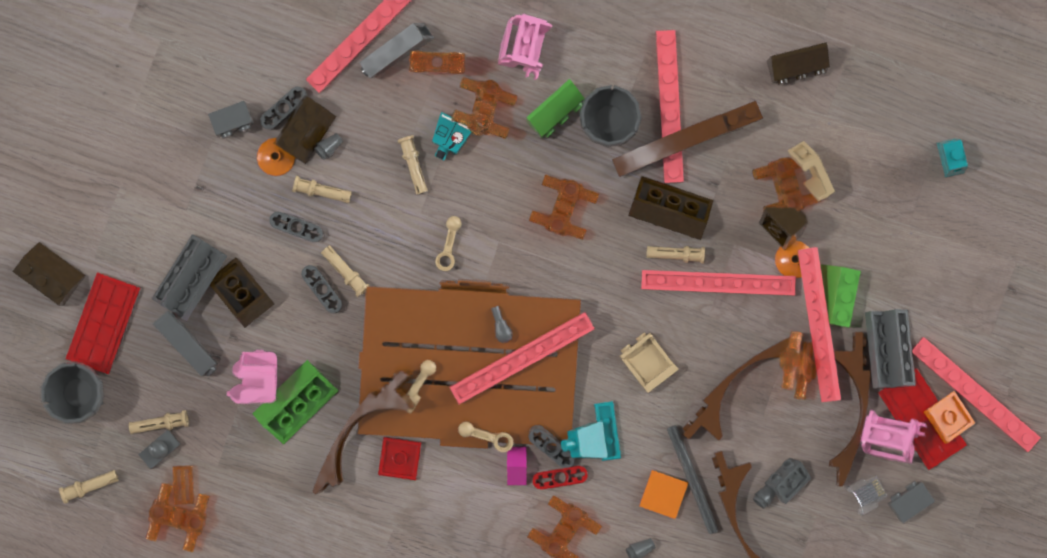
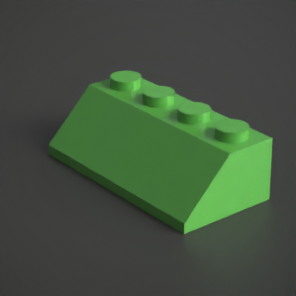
M307 360L276 390V398L273 402L263 403L252 414L267 431L282 444H285L338 392V389Z

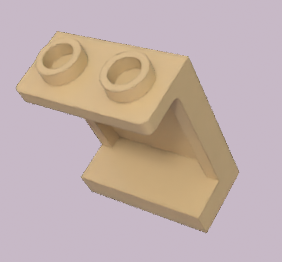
M805 141L787 150L790 157L804 171L809 169L812 178L803 184L818 201L828 198L830 194L835 192L818 154Z
M644 332L636 338L637 343L631 347L628 344L624 347L619 357L645 391L649 393L679 369L669 359L653 338V335L651 333L646 335Z

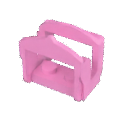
M525 14L511 17L508 20L501 42L498 65L507 67L522 65L524 66L523 71L526 72L525 77L527 78L529 73H533L535 75L534 80H536L539 71L543 67V64L538 63L544 35L552 29V24L546 23V20ZM512 26H519L512 55H506Z
M264 350L242 352L240 360L232 368L233 374L236 377L243 378L242 384H238L230 391H227V396L235 403L273 402L276 398L277 388L276 354L274 352H265Z
M871 410L869 416L866 417L861 437L863 451L866 454L890 461L912 464L914 455L913 438H918V435L925 436L919 430L921 427L927 426L914 419H911L910 423L879 417L875 411ZM871 444L903 451V456L871 450Z

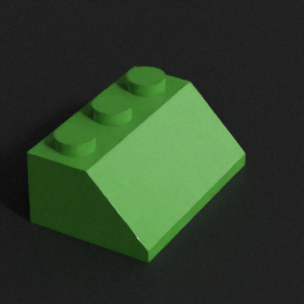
M569 79L527 116L526 122L541 139L544 136L548 138L556 131L554 129L555 126L559 123L563 125L570 118L568 115L573 110L576 113L581 109L584 97Z
M820 264L829 325L850 328L861 271Z

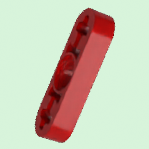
M573 466L538 472L533 476L532 482L535 488L542 490L583 483L587 479L588 473L583 466ZM577 469L585 473L581 480H578L577 477H571L573 481L568 482L567 470H571L570 474L576 473ZM557 472L565 474L566 479L563 483L555 481L554 476ZM552 473L551 479L554 485H549L550 481L544 482V486H540L539 483L535 482L539 475H542L543 478H549L547 474Z

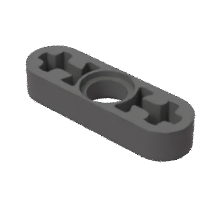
M293 87L261 116L260 122L265 129H275L294 112L301 100L295 99L293 103L296 105L292 107V104L286 99L289 97L292 100L295 97V91L298 93L303 92L301 94L302 98L307 96L306 91L302 87ZM282 103L289 105V111L285 114L280 113L278 110L279 105ZM275 110L281 118L278 120V118L275 117L272 120L274 123L273 125H265V123L267 122L265 118H272L275 115L274 113H272V111Z
M274 212L270 216V225L277 230L313 243L319 242L323 238V230L315 224L282 212ZM280 215L281 219L286 222L288 221V218H290L291 220L287 225V230L284 229L286 226L284 224L279 223L278 226H276V222L273 221L274 218H278ZM294 222H300L302 225V229L298 233L291 230V225ZM305 225H309L307 229L314 231L316 228L319 237L315 236L314 239H311L312 235L306 232L305 236H302L305 231Z
M312 265L304 267L301 273L302 278L325 309L330 313L339 312L342 309V301L320 271ZM308 269L311 271L315 270L313 275L317 280L319 277L322 279L316 282L313 287L311 285L314 282L312 278H306V271ZM319 284L327 286V292L324 295L317 293L316 289ZM332 292L333 296H330L333 301H338V308L330 309L328 307L330 302L327 299L324 302L322 298H326Z
M534 425L530 428L529 440L532 444L562 468L573 466L575 458L571 457L570 451L561 450V441L540 425ZM534 432L537 434L541 432V438L538 436L534 438ZM548 443H555L557 448L554 451H550L546 446ZM562 455H563L564 457L569 456V461H568V460H564V461H563Z

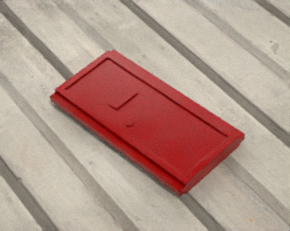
M97 272L65 359L72 362H81L97 371L109 374L141 288Z
M915 368L916 386L882 389L878 394L895 420L910 423L911 419L926 424L927 427H921L919 430L925 436L918 435V438H913L912 444L926 468L930 470L967 446L961 435H958L949 443L945 444L924 413L925 410L937 403L938 400L918 369Z

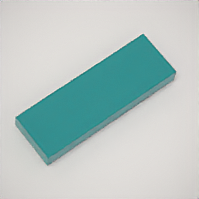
M613 401L594 404L596 421L603 422L608 458H602V461L621 459Z

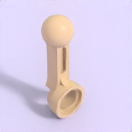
M451 216L447 219L446 225L449 230L445 248L436 257V266L442 271L452 269L455 264L452 248L456 231L462 225L460 218L457 216ZM442 256H448L451 259L449 266L444 267L441 265L440 258Z
M426 360L421 364V373L407 393L416 406L421 399L418 395L419 389L426 378L436 371V365L431 360ZM415 407L412 410L408 409L407 412L411 414Z
M463 422L459 425L458 431L461 436H474L490 441L500 452H507L513 446V439L506 432L491 433L473 427L470 422ZM500 437H507V445L499 446L498 439Z

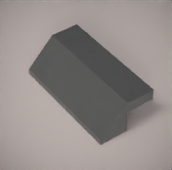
M192 234L152 299L187 321L224 263L227 255Z
M893 309L884 312H865L873 389L916 386L908 310Z

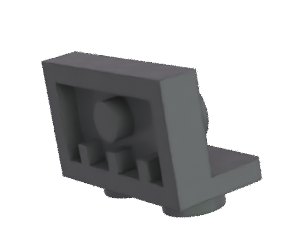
M789 458L783 462L782 466L775 473L770 475L765 485L774 490L781 503L787 504L811 477L802 462Z

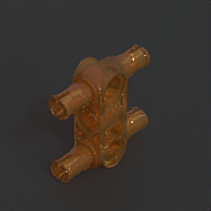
M410 51L409 71L418 73L442 72L464 74L466 54L460 52ZM435 58H440L443 63L439 67H434L432 61Z
M463 76L459 88L474 92L476 95L472 114L470 115L455 109L451 121L466 125L472 134L476 136L492 134L506 139L509 128L494 123L493 117L498 101L514 106L517 95L502 90L494 80L478 82Z
M791 157L770 161L767 166L752 170L755 180L771 176L779 201L763 206V212L766 207L791 208L788 203L790 199L795 202V208L798 211L804 210L806 206L821 202L811 193L801 194L795 170L801 167ZM778 163H782L784 165V172H781L778 169Z
M545 174L542 185L557 190V193H559L551 215L547 216L532 210L529 221L544 226V229L561 236L569 235L583 240L586 229L571 224L572 212L576 201L579 199L596 204L599 193L583 188L582 184L566 178L560 180ZM572 184L576 187V192L568 194L565 191V187ZM560 220L563 223V228L555 230L552 227V223Z
M790 331L789 346L780 355V367L784 372L781 389L788 390L789 388V390H793L795 380L797 383L794 398L806 400L808 384L815 379L817 372L816 364L812 360L814 353L812 342L807 344V341H804L801 352L800 345L803 333Z
M161 483L158 497L153 500L152 506L149 509L148 520L150 524L145 539L156 542L161 525H168L185 530L187 534L182 549L193 552L197 538L202 534L203 528L206 525L207 515L205 511L210 496L199 493L194 510L192 509L191 511L170 505L168 500L173 485ZM156 507L163 509L162 517L155 515ZM194 517L198 518L201 522L199 528H195L191 524Z
M553 495L547 505L561 513L560 521L550 536H546L532 528L527 538L540 545L542 551L553 558H580L569 551L567 547L579 527H584L597 535L602 525L589 518L587 512L573 503L567 504ZM572 510L580 512L578 520L570 519L569 514ZM551 543L559 544L560 549L557 553L549 551Z

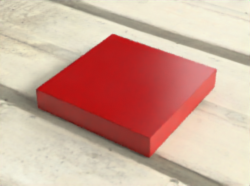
M383 437L378 475L416 481L422 442Z

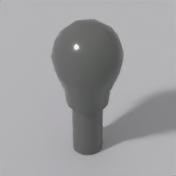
M493 307L491 310L495 319L496 339L501 343H507L512 339V331L505 320H503L499 307Z

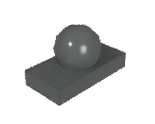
M167 430L138 455L152 469L180 445V442Z

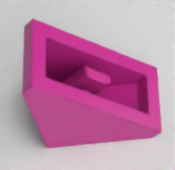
M512 447L507 451V485H527L526 447Z

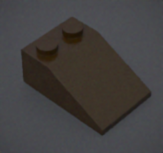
M237 257L218 271L210 283L212 289L244 328L274 305V302Z

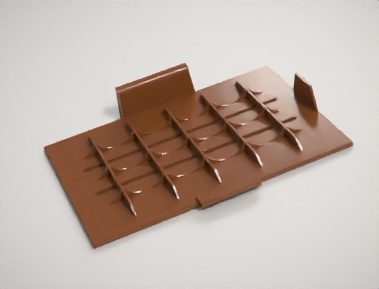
M458 279V281L441 280L439 291L366 286L363 351L359 352V369H361L359 406L370 392H379L385 384L389 385L391 383L381 381V377L392 378L399 370H409L413 374L410 379H417L421 373V364L426 360H431L435 363L436 371L426 378V380H432V384H423L419 389L418 395L421 399L411 414L404 410L392 408L375 410L358 422V434L440 439V446L488 449V442L490 441L474 436L463 437L458 431L459 425L463 422H470L473 427L491 433L506 432L512 437L513 443L532 444L529 440V430L534 425L544 427L561 442L568 439L567 433L569 430H572L578 339L556 350L557 356H546L500 381L497 384H501V389L488 388L461 404L456 400L450 385H434V380L459 382L506 356V349L516 350L580 315L581 299L509 295L506 289H509L507 284L471 279ZM493 307H499L503 320H505L512 331V339L507 343H501L496 339L495 319L491 310ZM397 342L400 343V347L383 346L382 343ZM402 343L435 345L434 349L402 347ZM437 345L469 347V351L436 349ZM471 347L504 349V353L471 351ZM405 383L401 388L406 395L414 383ZM504 385L536 386V391L503 389ZM538 387H553L555 391H538ZM534 432V438L537 436L541 438V432L538 434ZM500 437L498 442L508 443V438ZM555 443L547 444L549 446H557Z

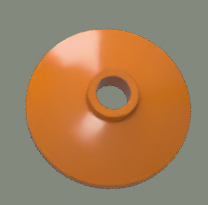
M271 138L259 147L257 162L265 173L272 176H281L291 170L295 157L274 145L273 143L276 138ZM278 153V159H272V154Z
M795 241L786 250L780 246L775 255V264L778 271L784 276H796V279L801 278L798 250L808 249L809 247L800 241ZM792 256L798 257L797 263L792 262Z

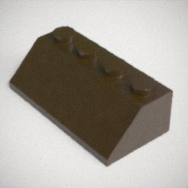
M641 176L628 216L701 240L714 200Z

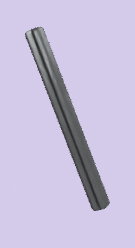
M676 425L667 428L668 434L709 534L718 532V527Z

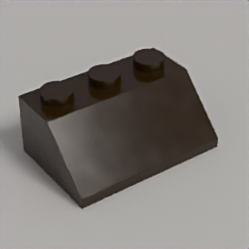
M827 42L770 56L767 60L772 84L778 83V85L789 83V79L796 78V81L808 78L807 75L812 73L815 76L825 74V70L830 68Z
M303 96L273 144L306 165L315 151L314 148L317 147V143L322 140L336 116L310 97Z
M766 207L759 224L786 250L802 236L808 224V218L801 210L798 211L796 208Z
M38 242L25 254L12 271L58 306L65 305L86 276L41 242Z

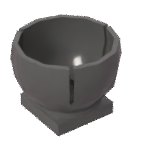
M612 85L596 88L584 98L579 112L581 129H584L583 132L592 142L605 147L624 145L638 132L642 119L639 102L628 90L615 85L613 89H611Z
M81 362L61 363L47 373L41 386L42 403L48 402V404H43V406L52 418L66 424L84 423L94 416L100 406L104 404L103 382L93 368Z

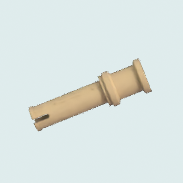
M414 135L397 141L401 144L402 157L408 164L416 194L427 192L428 189L417 157L419 152L416 151L413 142Z
M296 176L292 190L294 193L298 191L306 193L310 197L317 195L348 204L352 191L318 184L313 179L311 181L301 179L299 176Z
M330 245L321 252L345 279V284L349 285L356 292L357 297L366 291V286H370L364 283L359 277L358 272H353Z
M647 246V258L683 260L685 263L694 261L704 264L705 247L700 249L689 248V246L684 248Z
M182 410V413H166L164 417L129 422L130 434L162 428L172 430L173 427H189L188 414L186 410Z
M113 470L84 482L76 481L74 485L66 488L60 487L59 492L64 504L74 498L84 497L85 493L118 482L119 478L116 471Z

